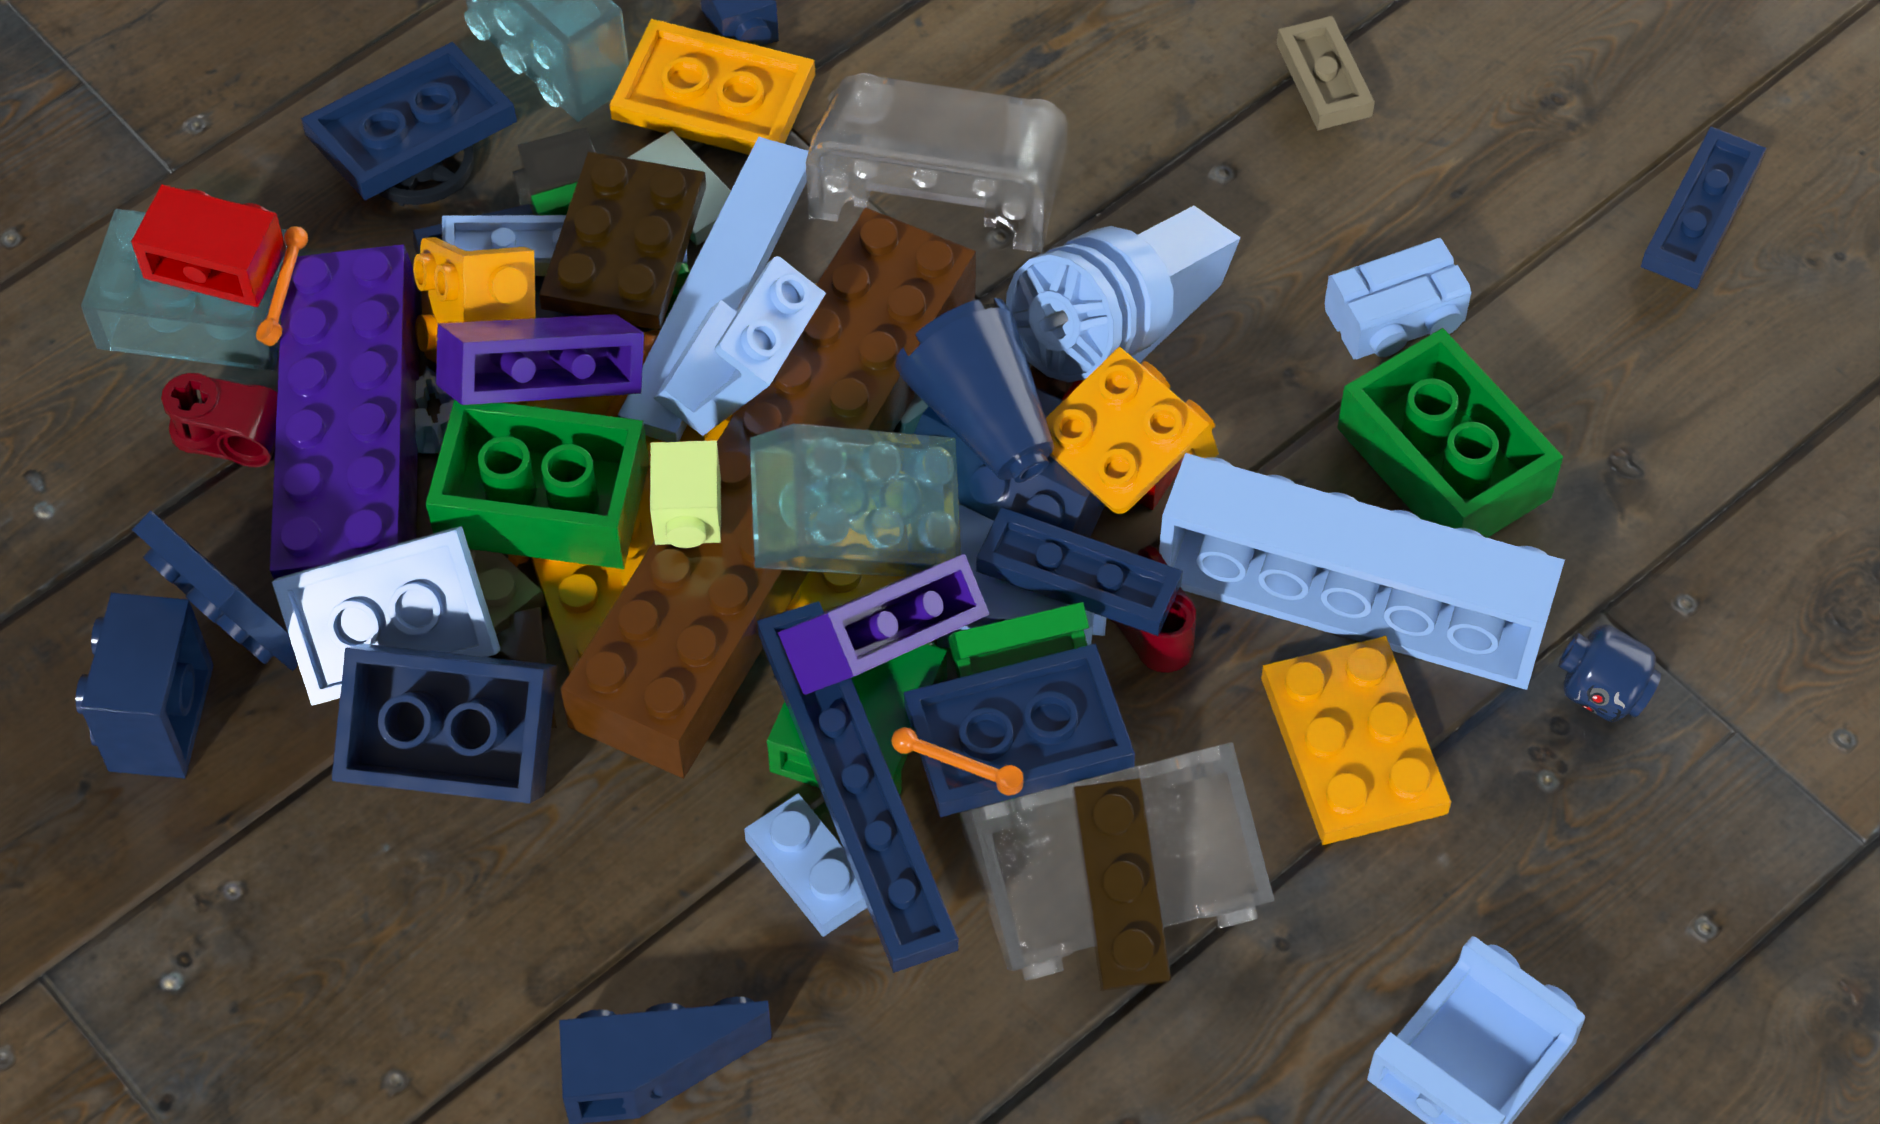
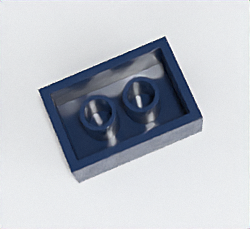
M371 644L346 647L332 781L521 803L534 802L543 797L545 793L558 665Z

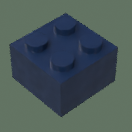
M111 593L105 617H98L93 625L91 648L94 657L89 674H82L77 684L75 698L77 712L83 714L90 729L91 743L98 747L108 772L186 779L214 666L191 603L188 599Z

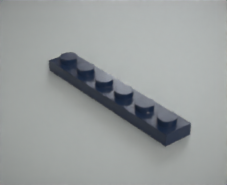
M820 601L758 620V635L892 971L895 973L958 951V937L852 679L843 680L806 695L801 690L778 632L824 613Z

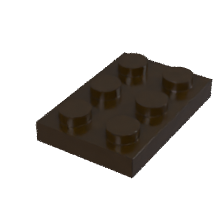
M588 151L539 293L541 309L577 316L616 314L633 326L661 330L705 193V172Z

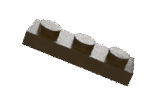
M1141 778L1073 787L1072 796L1101 991L1169 982L1171 976Z

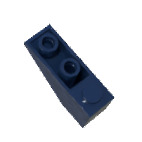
M728 997L719 1000L714 1006L685 1008L675 1003H662L653 1005L645 1012L616 1015L612 1011L599 1009L583 1012L575 1019L559 1020L562 1093L569 1124L640 1118L772 1039L768 1001L754 1002L746 997Z

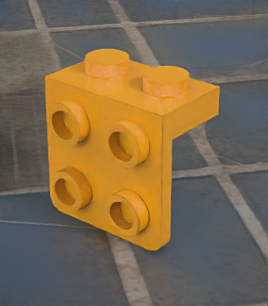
M436 237L423 238L421 240L420 254L415 256L413 264L415 283L417 288L422 291V315H418L416 319L415 334L419 349L425 353L427 359L437 364L438 323L536 318L534 250L527 247L465 251Z
M1120 346L1046 417L1054 443V449L1050 456L1111 511L1118 514L1130 510L1184 457L1185 453L1207 458L1216 457L1219 452L1212 433L1215 423L1211 417L1194 401L1189 399L1184 402L1170 390L1171 387L1166 378L1152 364L1147 361H1143L1140 364Z

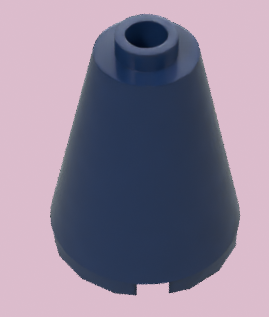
M994 298L995 308L985 309L980 300L970 301L945 312L922 327L915 334L921 345L910 356L902 348L897 354L895 367L906 384L999 479L1007 480L1014 478L1017 483L1026 482L1042 473L1048 467L1049 461L1047 457L1052 453L1054 443L1012 312L1000 298Z

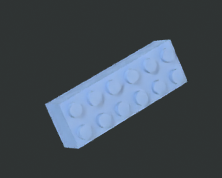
M1188 453L1184 455L1162 515L1159 553L1167 565L1183 571L1181 584L1183 591L1359 642L1386 636L1391 650L1525 690H1527L1565 561L1564 559L1549 556L1544 551L1535 547L1510 545L1483 537L1480 533L1468 528H1450L1422 520L1408 511L1386 510L1358 502L1353 497L1344 493H1326L1295 484L1290 479L1280 475L1266 476L1234 467L1229 462L1220 458H1202Z

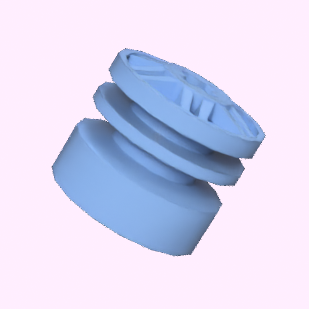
M1108 226L1091 230L1069 240L1063 246L1052 248L1044 254L1029 259L1014 273L1006 293V305L1013 314L1027 361L1048 377L1073 382L1086 379L1119 346L1129 355L1133 356L1150 347L1162 337L1173 315L1174 290L1167 267L1151 244L1133 231Z

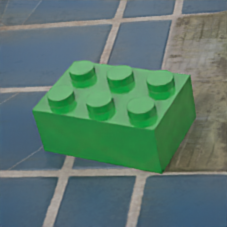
M1444 328L1434 332L1344 386L1337 429L1420 519L1454 529L1468 528L1488 538L1553 497L1563 455Z
M454 399L426 500L433 534L462 526L468 547L472 550L624 569L649 466L644 421L509 403L461 405Z

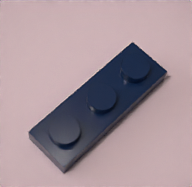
M1710 127L1644 253L1641 267L1697 290L1762 163L1766 148Z
M1002 507L976 557V572L1069 605L1083 602L1086 611L1159 636L1181 587L1183 575L1182 570Z

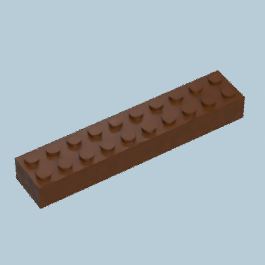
M865 207L816 284L826 294L770 386L735 412L717 441L721 474V543H702L692 548H680L671 544L655 545L654 540L561 687L569 728L678 777L685 778L763 649L758 635L757 621L785 612L916 393L906 384L895 367L897 354L904 348L907 355L910 356L921 345L915 334L922 327L945 312L972 301L975 297V250Z

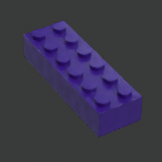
M404 244L297 256L281 312L282 334L279 347L270 572L274 580L416 539L418 447L415 437V409H419L416 401V381L419 380L420 349L416 340L415 323L418 315H420L421 291L416 286L413 266Z

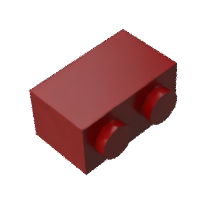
M161 184L131 240L144 279L257 308L286 253V246L277 213L268 211L257 204H239L211 197L201 190H183Z

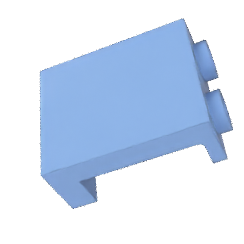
M774 257L767 263L737 312L722 300L710 308L654 399L704 436L770 386L826 293L781 257Z
M1472 936L1463 946L1457 964L1397 1036L1390 1032L1376 1049L1367 1080L1426 1124H1512L1576 1044L1585 1016L1577 1009L1575 1002L1568 994L1553 985L1544 986L1520 969L1517 960L1505 949L1497 945H1486L1478 938Z

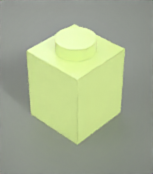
M717 440L651 443L650 513L655 545L671 544L680 548H692L702 543H721V474Z

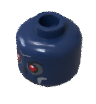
M1607 624L1593 630L1587 638L1576 633L1565 648L1558 663V667L1567 671L1563 684L1566 696L1575 703L1611 722L1618 721L1627 714L1633 717L1639 716L1652 698L1662 675L1661 672L1655 669L1656 657L1648 646Z

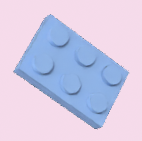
M462 526L279 577L272 582L311 705L340 698L346 647L371 644L489 657L500 651L499 642Z

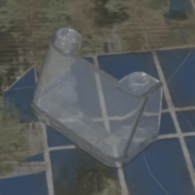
M868 73L845 77L839 82L812 136L808 151L806 177L809 217L838 222L841 208L846 202L854 200L855 207L865 208L867 207L871 191L984 208V226L996 228L998 220L1012 230L1014 234L1013 249L1042 253L1067 144L1068 123L1066 116L1051 102L1043 99L1017 98L877 77Z
M1233 742L959 813L964 837L1009 971L1022 969L1024 980L1054 974L1064 970L1062 957L1094 946L1072 789L1076 786L1141 778L1163 928L1198 918L1214 916L1217 918L1219 928L1233 926L1257 919L1258 914L1255 906L1275 901Z

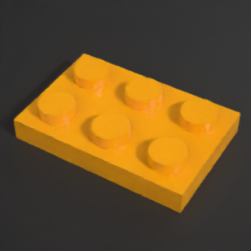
M651 19L610 102L611 119L666 134L673 131L678 137L749 155L758 137L785 144L815 77V60Z
M1386 636L1263 665L1261 679L1322 845L1448 814L1451 805L1450 797Z

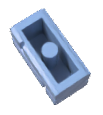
M1437 238L1330 275L1328 277L1324 305L1328 317L1337 332L1340 331L1341 339L1353 359L1357 360L1373 353L1378 357H1387L1401 350L1407 341L1427 334L1431 335L1441 328H1444L1448 334L1454 332L1466 320L1471 290L1470 284L1458 265H1454L1453 257L1443 240Z

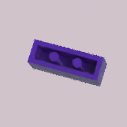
M616 314L438 323L436 385L461 405L641 394L644 332Z
M964 553L780 631L778 634L801 690L806 695L859 675L986 617L990 613Z

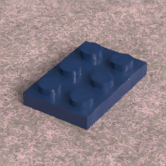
M451 42L302 117L301 121L305 136L364 200H367L517 122L514 104Z
M150 510L132 529L151 547L143 558L169 582L175 584L186 594L185 597L210 620L217 623L262 663L266 665L275 656L290 670L294 671L298 666V662L288 631L223 572Z
M1096 644L904 692L906 712L912 730L915 731L918 739L998 769L1008 765L1016 766L1023 773L1022 790L1015 795L1009 796L1002 794L997 789L996 782L920 754L940 817L1135 767V752Z

